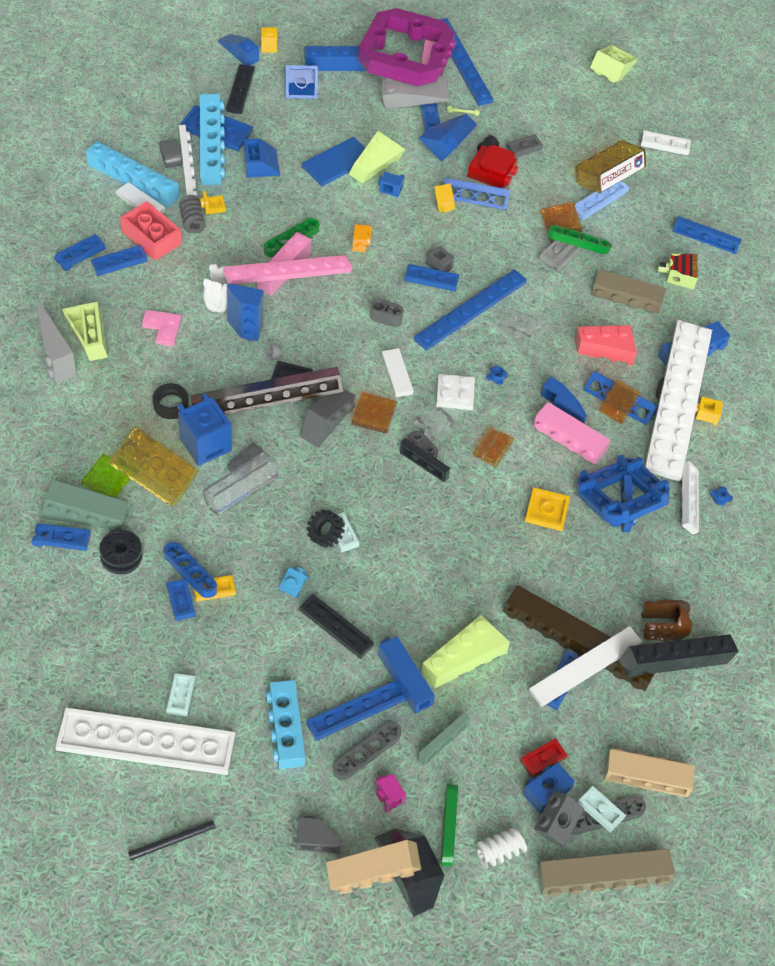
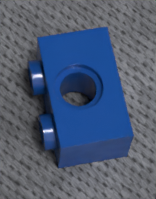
M559 763L553 767L549 765L541 772L538 778L532 777L526 782L523 795L541 814L554 791L567 794L572 790L575 781ZM543 784L550 785L552 789H546Z

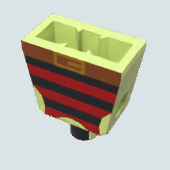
M671 254L668 263H658L657 272L667 273L668 283L694 289L698 279V254Z

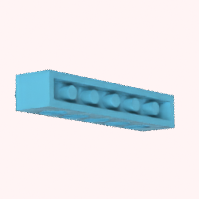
M200 94V178L202 185H222V178H225V168H222V164H225V156L222 154V151L225 150V143L222 140V137H225L224 127H222L225 120L224 113L221 114V110H224V100H221L220 94Z
M98 141L86 150L88 165L123 184L129 182L152 199L169 208L179 199V184Z

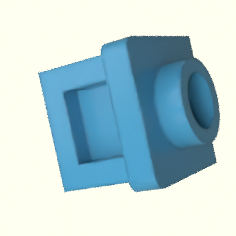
M298 566L295 569L289 567L278 589L298 598L306 580H309L310 576L306 575V570Z

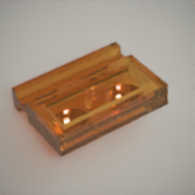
M617 379L599 412L623 424L641 392Z
M490 427L473 452V456L497 468L513 444L514 438L500 431H495Z

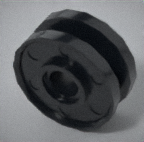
M116 530L103 537L99 550L100 561L107 571L114 574H128L139 567L142 561V543L137 535L127 530Z

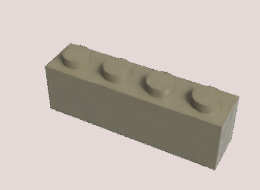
M599 269L592 295L659 314L666 288Z

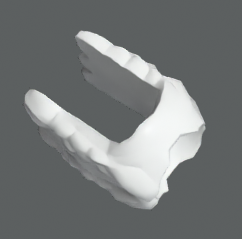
M211 264L209 266L211 280L204 279L202 299L208 310L223 314L227 310L228 281L223 273L225 266L218 268L217 264Z

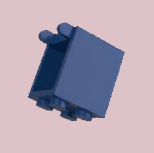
M206 393L201 395L202 402L185 409L182 404L177 405L179 410L180 440L198 466L232 451L231 423L214 398H208Z

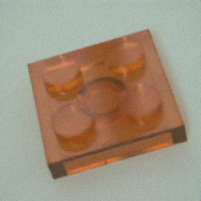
M574 202L541 209V215L547 232L551 225H558L582 232V226Z
M362 392L351 425L387 434L397 401Z

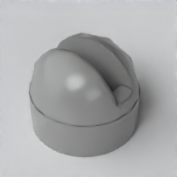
M275 344L268 346V358L278 359L282 355L280 346Z

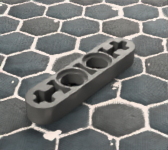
M394 722L385 724L339 758L333 766L335 778L338 780L349 779L397 743L402 733L400 725ZM388 730H390V731H394V730H395V731H396L395 736L392 735V734L389 735V736L386 738V742H385V739H384V738L388 735ZM372 741H379L382 747L375 750L370 747V743ZM356 753H362L365 756V760L358 762L354 760L353 756ZM350 761L351 764L347 767L346 773L343 771L338 772L339 766L344 768L348 765V762Z
M638 796L612 802L626 815L622 822L639 818L646 810L645 801ZM633 803H635L636 806H640L638 811L635 808H629L632 807ZM583 810L577 822L583 821L584 818L586 821L580 823L579 828L575 825L571 834L578 835L604 827L600 823H594L590 819V814Z

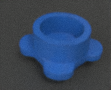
M495 366L491 368V372L487 374L486 378L489 381L496 382L497 385L503 384V379L508 374L502 367Z
M721 486L718 490H712L710 493L713 501L718 505H725L727 501L731 502L733 500V496L729 495L727 488Z

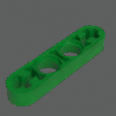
M315 218L306 219L264 243V254L267 257H274L285 245L281 240L289 241L296 232H301L308 238L319 232V221Z
M551 225L547 232V236L553 240L600 254H608L612 247V244L605 239L558 225Z
M447 784L445 793L441 866L452 867L454 859L458 785Z

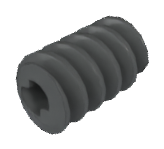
M196 195L183 197L179 202V208L184 229L188 233L202 232L206 224L199 198Z

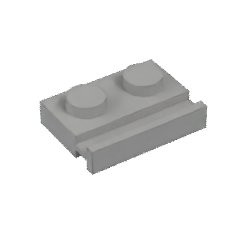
M555 240L540 254L539 259L560 271L579 253L580 248H575L573 245Z

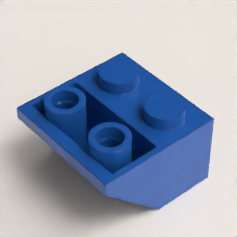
M260 138L243 139L246 177L280 176L277 150Z

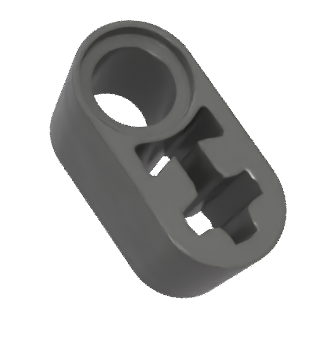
M177 140L159 141L164 165H166L165 168L182 166V156Z
M374 299L370 306V318L378 323L398 327L402 324L404 309L399 304L382 299Z

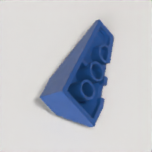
M466 113L430 127L419 139L440 161H443L469 135L477 124Z

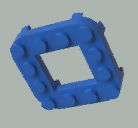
M624 455L617 456V462L590 474L586 470L580 472V477L577 480V495L604 521L608 522L612 527H618L621 524L628 523L668 505L669 482L666 479L660 481L644 467L642 458L638 456L636 459L624 458ZM624 475H631L632 482L645 493L622 504L619 500L613 502L600 489L621 481Z

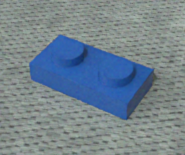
M181 579L166 583L175 621L195 617L187 580Z

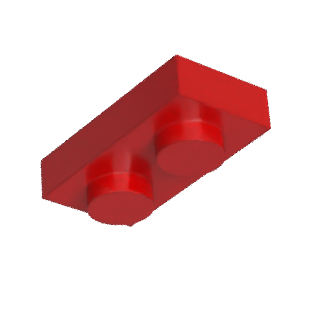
M555 738L521 757L520 762L532 778L540 774L547 766L551 765L553 767L555 764L565 760L568 755Z

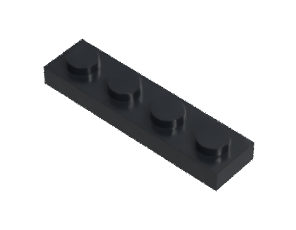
M239 64L226 106V112L243 114L254 77L255 66Z
M314 594L300 606V612L359 659L374 646V641Z

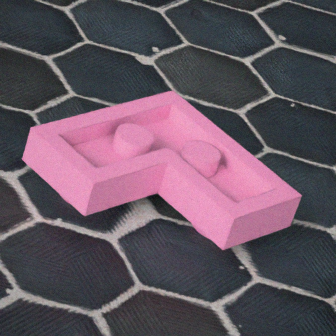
M146 310L142 327L159 330L156 344L174 346L182 315Z

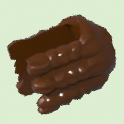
M673 599L644 602L642 618H671L675 621V623H646L644 639L677 641L690 635L692 620L689 617L691 609L688 602Z

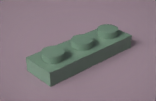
M465 712L459 717L455 716L445 730L440 729L435 734L434 740L430 743L426 742L421 746L418 761L425 766L468 727L470 717Z

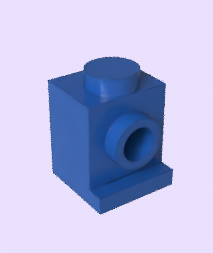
M384 172L383 176L380 175L378 185H380L379 192L399 197L404 186L405 175L401 174V176Z

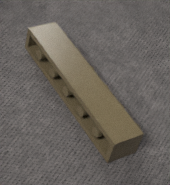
M670 849L542 861L537 868L541 894H548L549 897H557L566 892H570L571 895H577L586 890L598 893L604 891L605 888L623 890L627 886L634 885L635 888H644L648 884L654 883L657 886H664L669 884L675 876Z

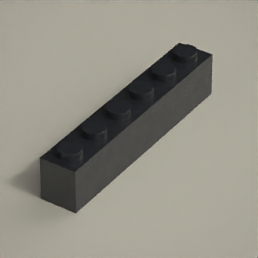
M731 634L629 646L619 658L626 677L724 665L728 664L739 651Z

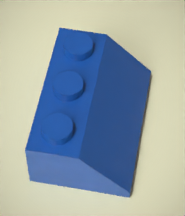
M228 283L227 321L240 338L249 341H259L263 327L264 290Z

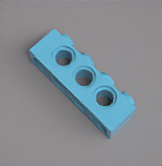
M295 680L271 682L270 691H266L267 704L271 703L272 710H268L269 723H274V729H271V741L276 742L277 748L273 749L274 762H278L279 769L305 766V752ZM281 703H284V704H286L287 706H286V707H280V706H278V705L281 704ZM283 722H286V723H289L290 725L284 727V726H281L280 724L283 723ZM284 742H291L292 745H291V746H284L283 743H284Z

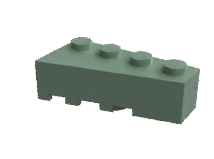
M51 480L40 518L109 530H121L129 502Z

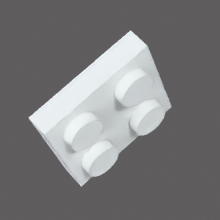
M438 374L436 406L473 410L475 377Z

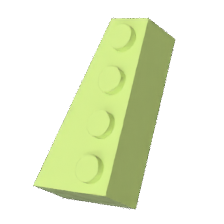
M480 615L423 663L421 675L434 688H437L457 678L460 674L469 672L483 663L486 664L499 655L506 654L510 641Z

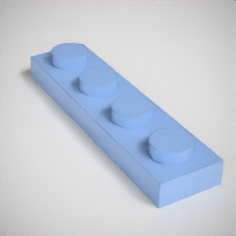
M619 181L603 191L600 188L573 205L571 212L583 221L627 193L629 186Z

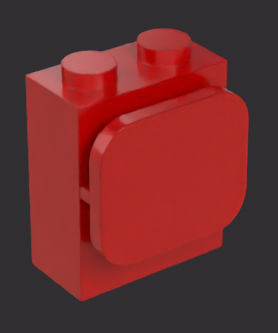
M482 145L469 164L467 177L492 187L505 189L506 186L510 185L512 176H516L518 172V159L515 158L513 152L496 145L486 147Z

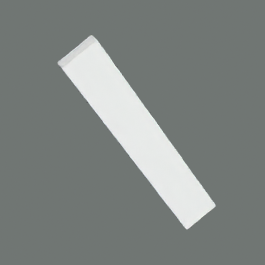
M629 626L532 686L529 691L538 704L543 707L618 660L629 646L641 645L642 641Z

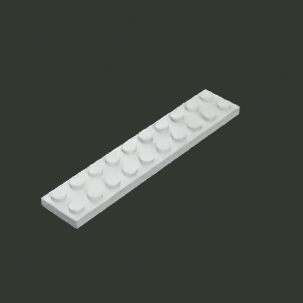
M678 320L675 326L644 466L653 474L680 481L682 478L683 465L688 450L712 334L711 329Z

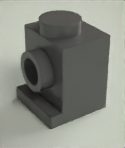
M438 246L434 250L429 251L426 264L433 269L448 272L453 269L455 257L441 246Z

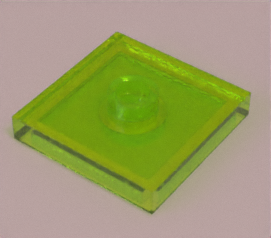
M102 454L83 477L81 484L97 493L117 498L134 477L136 470Z

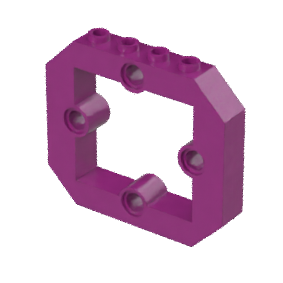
M398 8L380 11L376 13L359 46L358 61L368 73L414 86L437 82L439 75L442 76L444 67L447 66L452 49L454 50L455 33L443 20ZM390 29L408 34V38L413 41L427 39L437 42L431 48V55L427 65L408 60V56L403 53L389 55L376 51L385 47L386 30Z

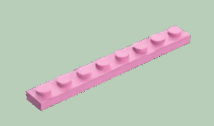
M346 255L225 266L223 273L229 284H244L349 273L353 267Z

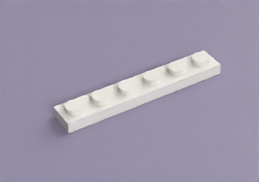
M179 125L186 196H197V191H193V189H196L195 179H192L194 177V167H190V165H193L192 155H189V153H192L191 143H188L190 142V132H186V125Z

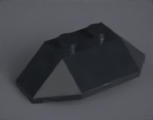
M395 828L376 836L375 840L379 847L404 840L416 842L421 870L415 871L413 876L405 878L396 876L394 879L413 917L433 909L444 873L426 837Z

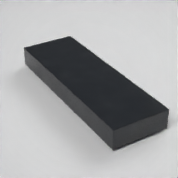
M407 438L401 441L400 454L442 482L449 478L450 467Z

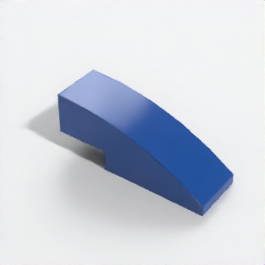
M551 376L543 385L541 396L552 402L557 408L585 424L587 415L582 405L568 388Z

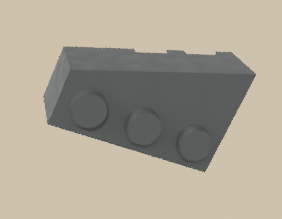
M343 389V392L325 395L308 408L300 437L319 448L345 416L353 411L356 395Z

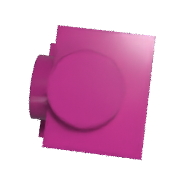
M393 773L376 779L375 784L377 788L375 792L379 801L385 802L384 810L386 813L405 803L406 793Z

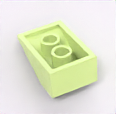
M610 45L597 51L590 68L598 75H605L609 81L618 82L638 61V58L614 45Z

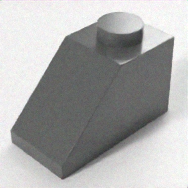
M314 816L298 818L296 851L340 854L341 841L321 819H316Z

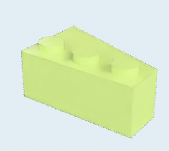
M377 131L354 163L349 175L364 183L384 168L389 167L390 164L400 160L405 149Z
M98 302L62 309L68 325L88 359L92 361L107 358L104 321Z

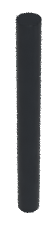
M211 820L128 852L130 861L215 829V824Z

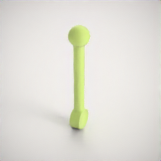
M451 106L447 107V112L470 113L475 116L480 114V111L477 109L473 111L455 109Z

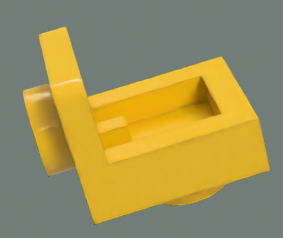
M202 191L200 204L201 208H204L206 215L226 212L223 195L207 197L206 191Z

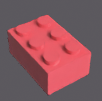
M148 201L120 217L121 232L137 246L141 245L144 252L154 261L182 244L181 229Z

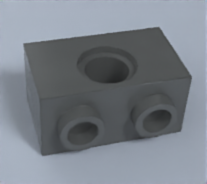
M554 791L538 818L534 830L549 842L564 846L584 807L569 795Z

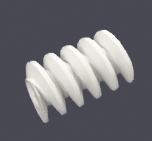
M512 827L508 829V832L502 831L500 835L495 834L492 838H486L485 842L479 841L477 843V854L481 865L487 870V862H490L494 867L496 865V858L500 863H503V855L510 860L512 858L511 852L517 857L519 856V848L523 853H526L527 847L521 834Z

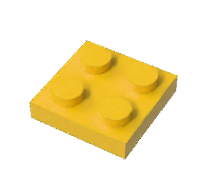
M533 487L525 522L562 531L570 496Z

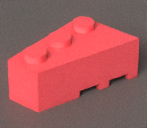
M630 325L578 327L575 344L578 354L595 358L604 357L611 359L613 362L622 361L626 362L627 365L633 366L637 351Z

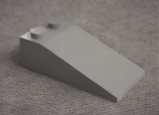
M439 76L437 82L420 86L382 77V96L385 109L449 101L447 77Z
M39 302L37 303L45 350L43 359L47 365L45 370L50 379L53 378L57 384L76 376L74 354Z

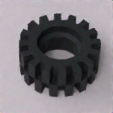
M322 509L321 513L315 512L316 516L312 515L310 517L313 519L312 522L308 521L307 523L310 527H306L310 540L325 548H328V546L333 547V543L338 544L339 541L337 539L343 538L340 534L345 533V530L342 528L345 527L342 518L330 510ZM330 522L331 527L328 533L321 535L322 526Z

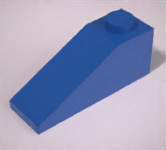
M229 34L218 39V42L243 65L250 66L259 61V46L250 38Z

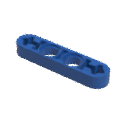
M170 542L165 545L164 557L203 598L214 597L217 594V583L180 544ZM184 561L190 563L188 566L179 565L181 562ZM198 573L201 574V577L195 579L191 575Z

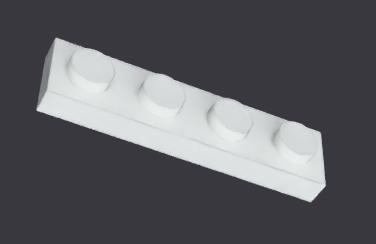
M690 461L684 462L682 472L681 523L691 534L699 532V470Z

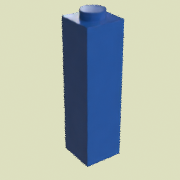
M396 636L392 639L387 638L379 644L378 656L413 712L416 714L432 706L435 695L399 638Z

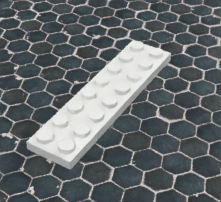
M66 708L56 743V750L228 775L235 732Z

